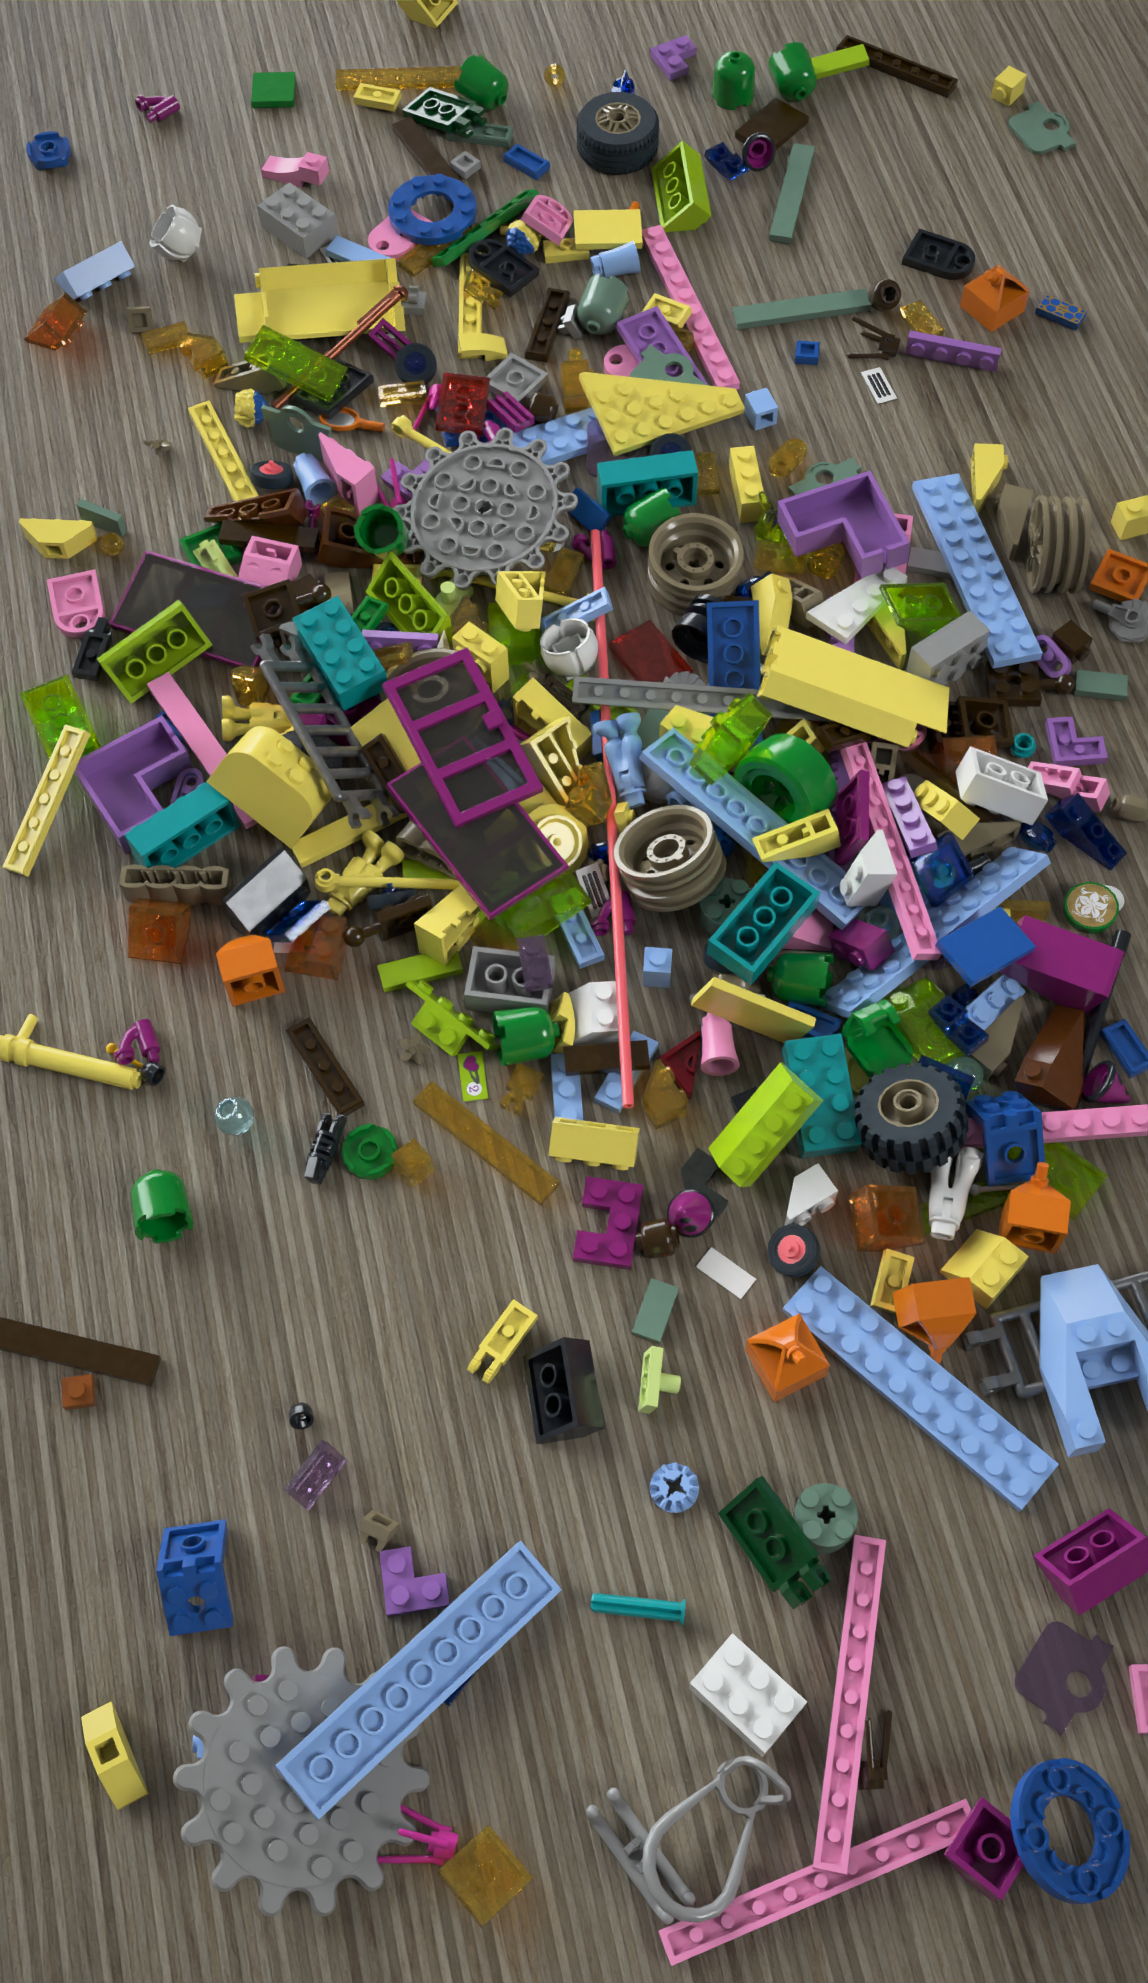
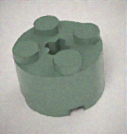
M723 878L715 890L700 901L699 923L704 931L706 930L711 934V937L751 891L746 881Z
M829 1483L816 1484L804 1490L796 1503L792 1515L818 1554H832L843 1548L851 1539L858 1523L857 1507L848 1490ZM821 1514H826L827 1518H831L828 1524H824V1520L819 1518Z

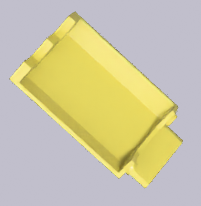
M396 259L258 268L259 273L254 274L256 288L261 287V292L234 294L239 342L280 341L348 335L358 326L357 321L383 299L394 286L400 285L397 280ZM401 300L363 334H369L382 318L398 331H406L404 309L401 305ZM384 327L381 328L383 332H388Z
M777 625L772 628L764 651L768 654L761 671V675H764L757 695L758 698L764 700L773 699L898 744L900 749L909 748L910 745L914 744L918 734V730H915L917 724L944 734L947 733L949 687Z

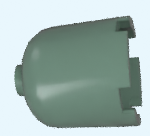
M596 274L587 282L578 305L577 318L580 325L591 334L606 335L613 332L616 328V324L621 320L630 298L627 294L628 287L621 280L614 276H610L608 279L600 277L601 274Z

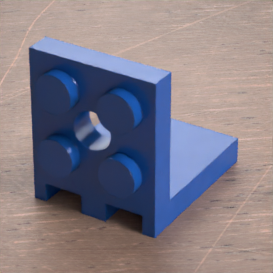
M1017 1091L1003 1092L1002 1096L998 1097L979 1095L974 1097V1100L965 1101L967 1114L982 1127L986 1183L989 1186L1031 1180V1176L1035 1175L1037 1163H1045L1041 1111ZM1019 1146L1021 1148L1019 1157L1013 1160L1008 1159L1007 1153L1009 1149Z
M226 1519L164 1528L156 1573L169 1636L233 1627L234 1617L223 1566L228 1534ZM197 1596L201 1597L205 1602L201 1605H193L188 1599Z

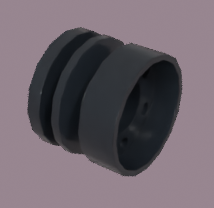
M708 594L695 596L672 630V639L675 645L685 655L696 661L708 663L707 603L724 602Z

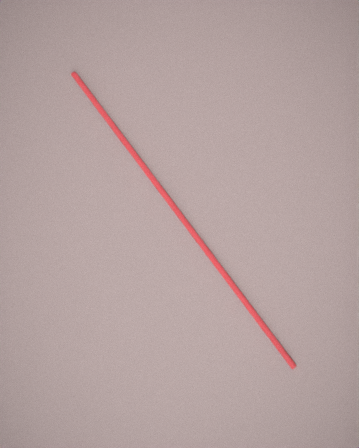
M597 529L590 532L594 592L603 588L600 531ZM604 614L595 618L596 638L598 641V678L609 679ZM600 705L601 721L611 720L610 706ZM602 737L623 1108L629 1109L634 1107L621 876L614 859V847L618 839V828L614 817L616 792L611 767L604 751V746L608 740Z

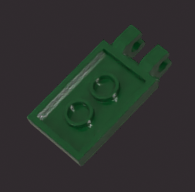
M432 87L426 89L402 109L404 118L411 116L415 122L448 133L456 131L460 137L467 139L473 135V130L466 129L471 125V122L475 126L480 127L487 123V118L480 117L485 113L484 108L477 106L475 101Z
M763 1476L756 1478L718 1513L771 1591L775 1592L780 1589L782 1596L793 1610L812 1598L805 1584L798 1581V1579L802 1577L813 1593L819 1588L825 1587L833 1580L826 1568L818 1563L820 1560L816 1549Z

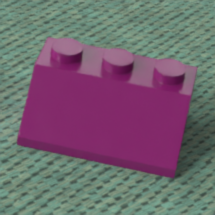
M1110 1508L1033 1555L1036 1563L1061 1600L1079 1616L1148 1572L1147 1537Z

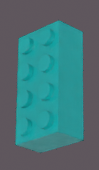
M693 450L597 463L598 502L612 517L624 515L626 509L631 504L662 487L672 496L668 499L672 508L676 506L678 508L694 506L697 503L698 469Z
M339 596L292 618L296 633L299 635L303 646L313 662L318 666L343 711L384 691L382 684L388 681L386 671Z
M204 782L186 796L178 798L164 810L156 812L150 819L134 826L124 835L137 865L147 868L156 865H167L177 868L239 828L240 824L234 804L210 784Z
M775 862L708 940L707 954L746 983L752 985L816 909L821 892L778 862Z
M842 1033L785 1041L782 1047L784 1065L824 1100L796 1133L800 1158L857 1151L862 1143L854 1118V1099Z

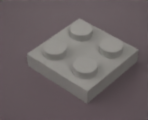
M511 353L483 380V387L501 397L507 391L523 405L527 397L531 398L533 393L537 392L548 381V373Z

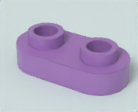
M1047 635L1036 636L1035 638L1041 650L1044 646L1048 647L1047 651L1042 653L1041 659L1035 660L1042 670L1052 679H1056L1062 674L1069 675L1072 667L1071 661L1056 642ZM1062 664V669L1056 671L1057 665Z
M187 768L178 775L170 800L171 804L205 782L200 770Z

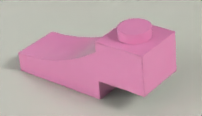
M307 152L304 157L280 158L270 155L261 172L262 177L287 184L290 182L298 187H302L305 182L320 186L329 173L327 157Z
M1033 761L1028 766V768L1041 773L1046 793L1074 804L1076 809L1101 812L1110 795L1107 779L1084 776L1081 774L1080 768Z

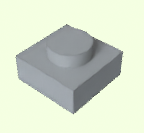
M464 151L450 161V167L455 173L467 179L481 168V162Z

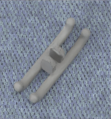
M615 1787L610 1788L607 1792V1797L635 1839L624 1847L595 1805L587 1807L586 1815L658 1918L664 1924H670L673 1922L674 1917L663 1911L649 1893L642 1870L643 1847L649 1833L628 1806L619 1790ZM658 1847L656 1868L680 1901L686 1906L693 1905L695 1903V1895L685 1885Z

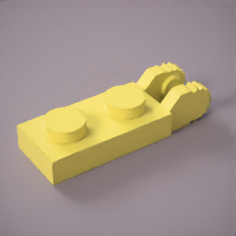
M513 1299L479 1345V1350L471 1360L467 1370L472 1374L480 1368L486 1355L494 1361L485 1371L482 1378L484 1382L489 1384L537 1321L538 1315Z

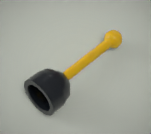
M109 1043L106 1046V1051L109 1054H114L119 1050L114 1043ZM136 1059L131 1062V1064L141 1069L142 1079L152 1086L159 1084L165 1075V1067L157 1062L142 1064Z

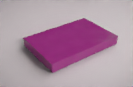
M861 769L838 793L835 818L841 844L840 847L835 848V863L844 866L869 841L870 772Z

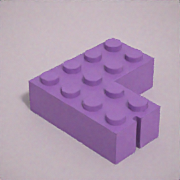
M871 471L778 501V523L796 557L843 542L861 578L881 572L883 566L890 569L908 563L910 542Z
M160 716L80 758L74 775L126 855L131 850L124 834L128 833L134 826L150 819L156 812L163 810L151 790L178 777L183 770L192 768L187 750L178 737L174 735L173 730L164 717Z

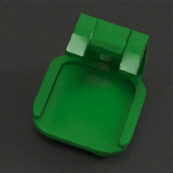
M886 999L852 1013L842 1030V1034L847 1040V1050L870 1078L875 1074L881 1075L882 1070L888 1067L894 1069L898 1067V1064L906 1063L909 1065L913 1059L914 1051L911 1045L895 1026V1024L901 1022V1018L896 1009Z

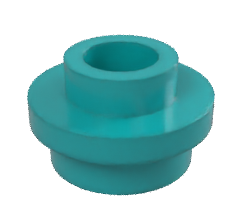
M1020 733L1014 737V744L1009 748L1016 757L1028 758L1034 754L1036 743L1031 735Z

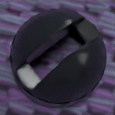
M304 1402L293 1405L289 1410L290 1425L295 1429L310 1427L314 1422L312 1408Z

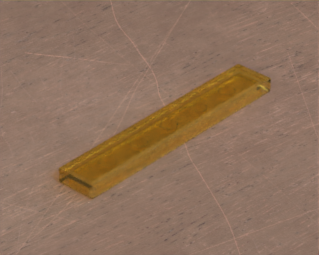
M460 66L337 69L335 85L336 90H357L360 83L391 89L454 87L455 78L459 80L462 71Z
M433 1081L413 1100V1104L540 1206L559 1187L560 1183L557 1179Z

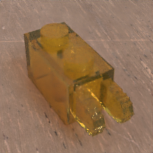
M577 348L568 351L569 361H564L560 365L565 413H574L591 408V404L579 380V373H594V370L589 369L588 359H583L581 350Z

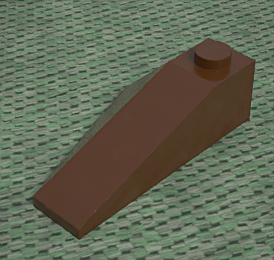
M293 488L211 506L208 508L204 520L205 522L223 523V520L301 527L308 512L299 489Z
M326 506L318 541L316 562L339 568L373 569V564H382L384 560L372 556L356 540L354 525L357 523L358 515L351 511ZM419 551L410 554L402 552L401 555L397 556L403 564L419 565Z
M1058 1004L1055 1006L1024 1057L1015 1079L1017 1091L1027 1100L1066 1110H1075L1084 1088V1010Z

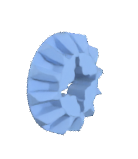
M677 1462L667 1465L663 1464L653 1473L650 1482V1494L653 1501L666 1512L680 1513L686 1511L695 1503L699 1494L697 1475L688 1466L678 1464ZM681 1477L680 1488L684 1493L675 1491L668 1498L669 1486L666 1484V1481L674 1483L676 1479L678 1480Z

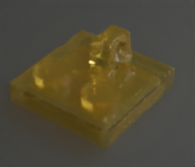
M490 1825L485 1827L440 1868L437 1873L481 1928L533 1879Z

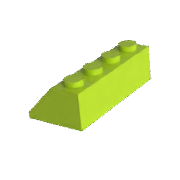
M682 140L651 168L660 225L664 232L696 230L711 217L701 156Z
M389 552L365 592L370 597L389 604V611L386 616L400 632L439 634L440 641L442 633L445 631L450 645L454 636L450 616L393 552Z
M177 600L102 654L97 660L130 704H132L150 691L147 683L167 672L172 675L211 647L212 643L183 603Z
M780 1062L708 1149L718 1167L739 1187H751L824 1100Z

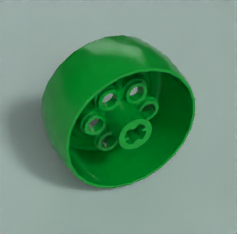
M774 734L761 741L743 757L735 769L734 779L788 824L826 809L831 811L838 797V786L830 765L812 745L794 735Z

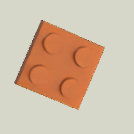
M1108 548L1090 583L1089 590L1119 602L1133 599L1139 600L1148 583V563Z

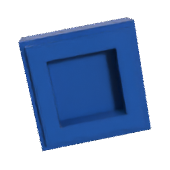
M797 341L795 364L818 365L820 342Z

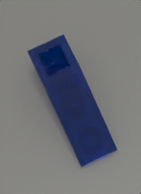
M1079 793L1060 799L1045 815L1063 838L1109 871L1127 854L1125 849Z

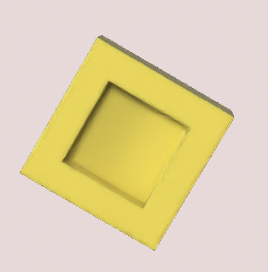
M628 801L617 803L614 817L620 835L636 819L634 810L629 809Z

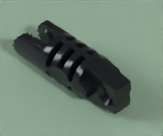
M322 1114L315 1133L316 1138L313 1139L306 1161L304 1177L310 1183L322 1184L327 1171L332 1165V1159H334L338 1148L337 1144L340 1142L347 1121L346 1116L336 1115L332 1119L331 1114Z

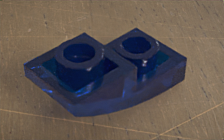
M724 142L705 151L704 157L722 176L729 180L749 171V168L744 164L739 154H732Z
M947 995L928 1011L929 1016L938 1028L966 1056L970 1057L988 1042L989 1034L968 1018L969 1011L951 996Z

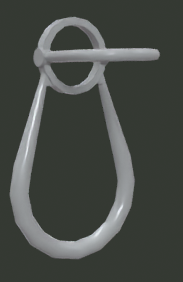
M739 1756L723 1762L717 1769L718 1775L716 1779L666 1812L651 1827L643 1847V1874L649 1893L660 1908L679 1921L694 1923L708 1921L720 1916L733 1902L741 1882L756 1812L761 1811L766 1804L779 1805L790 1801L791 1790L789 1786L764 1762L750 1756ZM742 1765L750 1767L757 1775L760 1783L759 1797L750 1808H740L733 1804L725 1790V1776ZM767 1777L777 1785L783 1795H768ZM715 1788L725 1808L734 1814L744 1815L747 1818V1822L722 1893L711 1904L700 1908L684 1907L671 1899L661 1886L656 1870L657 1848L662 1836Z

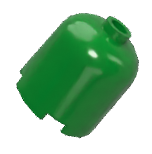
M792 42L785 44V48L778 53L776 51L772 53L769 58L768 67L780 96L787 101L797 102L812 94L816 87L817 76L809 51L804 47V44Z
M728 51L722 54L716 61L712 97L717 101L719 107L727 110H736V106L744 104L745 107L749 106L753 102L755 88V66L753 60L744 52Z
M473 54L468 57L460 66L462 73L459 80L455 78L454 88L456 92L466 99L475 101L477 106L484 108L485 111L495 110L503 105L507 99L509 84L506 76L483 55L476 56Z
M662 487L634 502L624 513L625 526L622 527L623 533L627 540L632 539L641 548H649L651 538L660 525L673 517L681 515L677 506L672 508L668 500L672 496L665 488Z
M374 504L363 509L360 512L361 515L357 519V523L354 525L355 538L359 545L375 558L385 560L389 552H393L396 556L401 555L407 547L409 536L408 529L399 513L383 504Z
M796 950L784 951L777 957L775 965L769 966L767 981L772 982L773 992L780 1000L826 1008L825 999L821 997L832 987L833 973L828 972L829 963H834V956L830 953Z
M541 1007L495 1011L492 1016L495 1039L500 1038L502 1050H497L501 1066L545 1058L552 1053L555 1047V1038H560L558 1022H552L550 1014Z
M155 1169L136 1180L131 1190V1204L135 1235L139 1240H143L146 1237L153 1238V1242L156 1244L166 1243L182 1238L181 1232L187 1228L192 1230L194 1221L185 1183L179 1175L171 1171Z

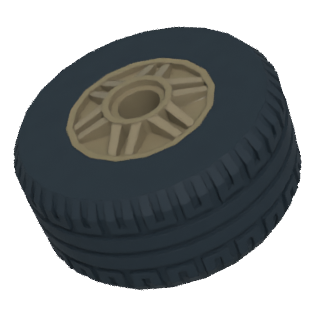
M626 92L601 94L587 102L578 114L577 149L580 157L594 170L610 175L634 173L648 165L657 154L659 145V117L656 110L642 97Z

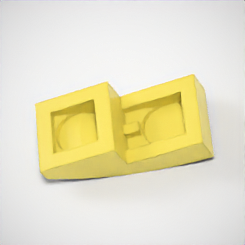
M484 333L458 334L462 358L484 355L485 361L508 357L505 340L502 337Z
M566 992L557 997L550 1004L549 1008L552 1022H558L560 1038H555V1047L551 1054L564 1053L563 1047L573 1046L574 1010L570 995Z

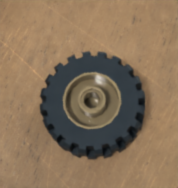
M906 1063L898 1064V1067L894 1069L888 1067L882 1070L881 1075L875 1074L871 1077L869 1085H863L855 1100L854 1118L859 1137L861 1138V1147L865 1150V1154L869 1159L875 1160L876 1164L884 1169L887 1166L890 1167L892 1172L901 1173V1171H907V1174H916V1171L924 1170L925 1173L932 1171L934 1166L938 1165L941 1167L948 1163L949 1157L954 1158L960 1152L959 1147H962L967 1139L966 1133L969 1130L964 1094H962L961 1087L952 1079V1076L944 1071L940 1073L937 1067L929 1065L927 1068L922 1063H914V1066H907Z

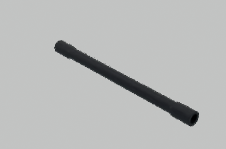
M1125 930L1115 931L1111 946L1124 951L1123 958L1126 955L1131 934ZM1120 967L1109 997L1092 1009L1083 1041L1084 1084ZM1079 1098V1101H1078V1103H1077V1106H1076L1075 1110H1078V1108H1079L1080 1098Z

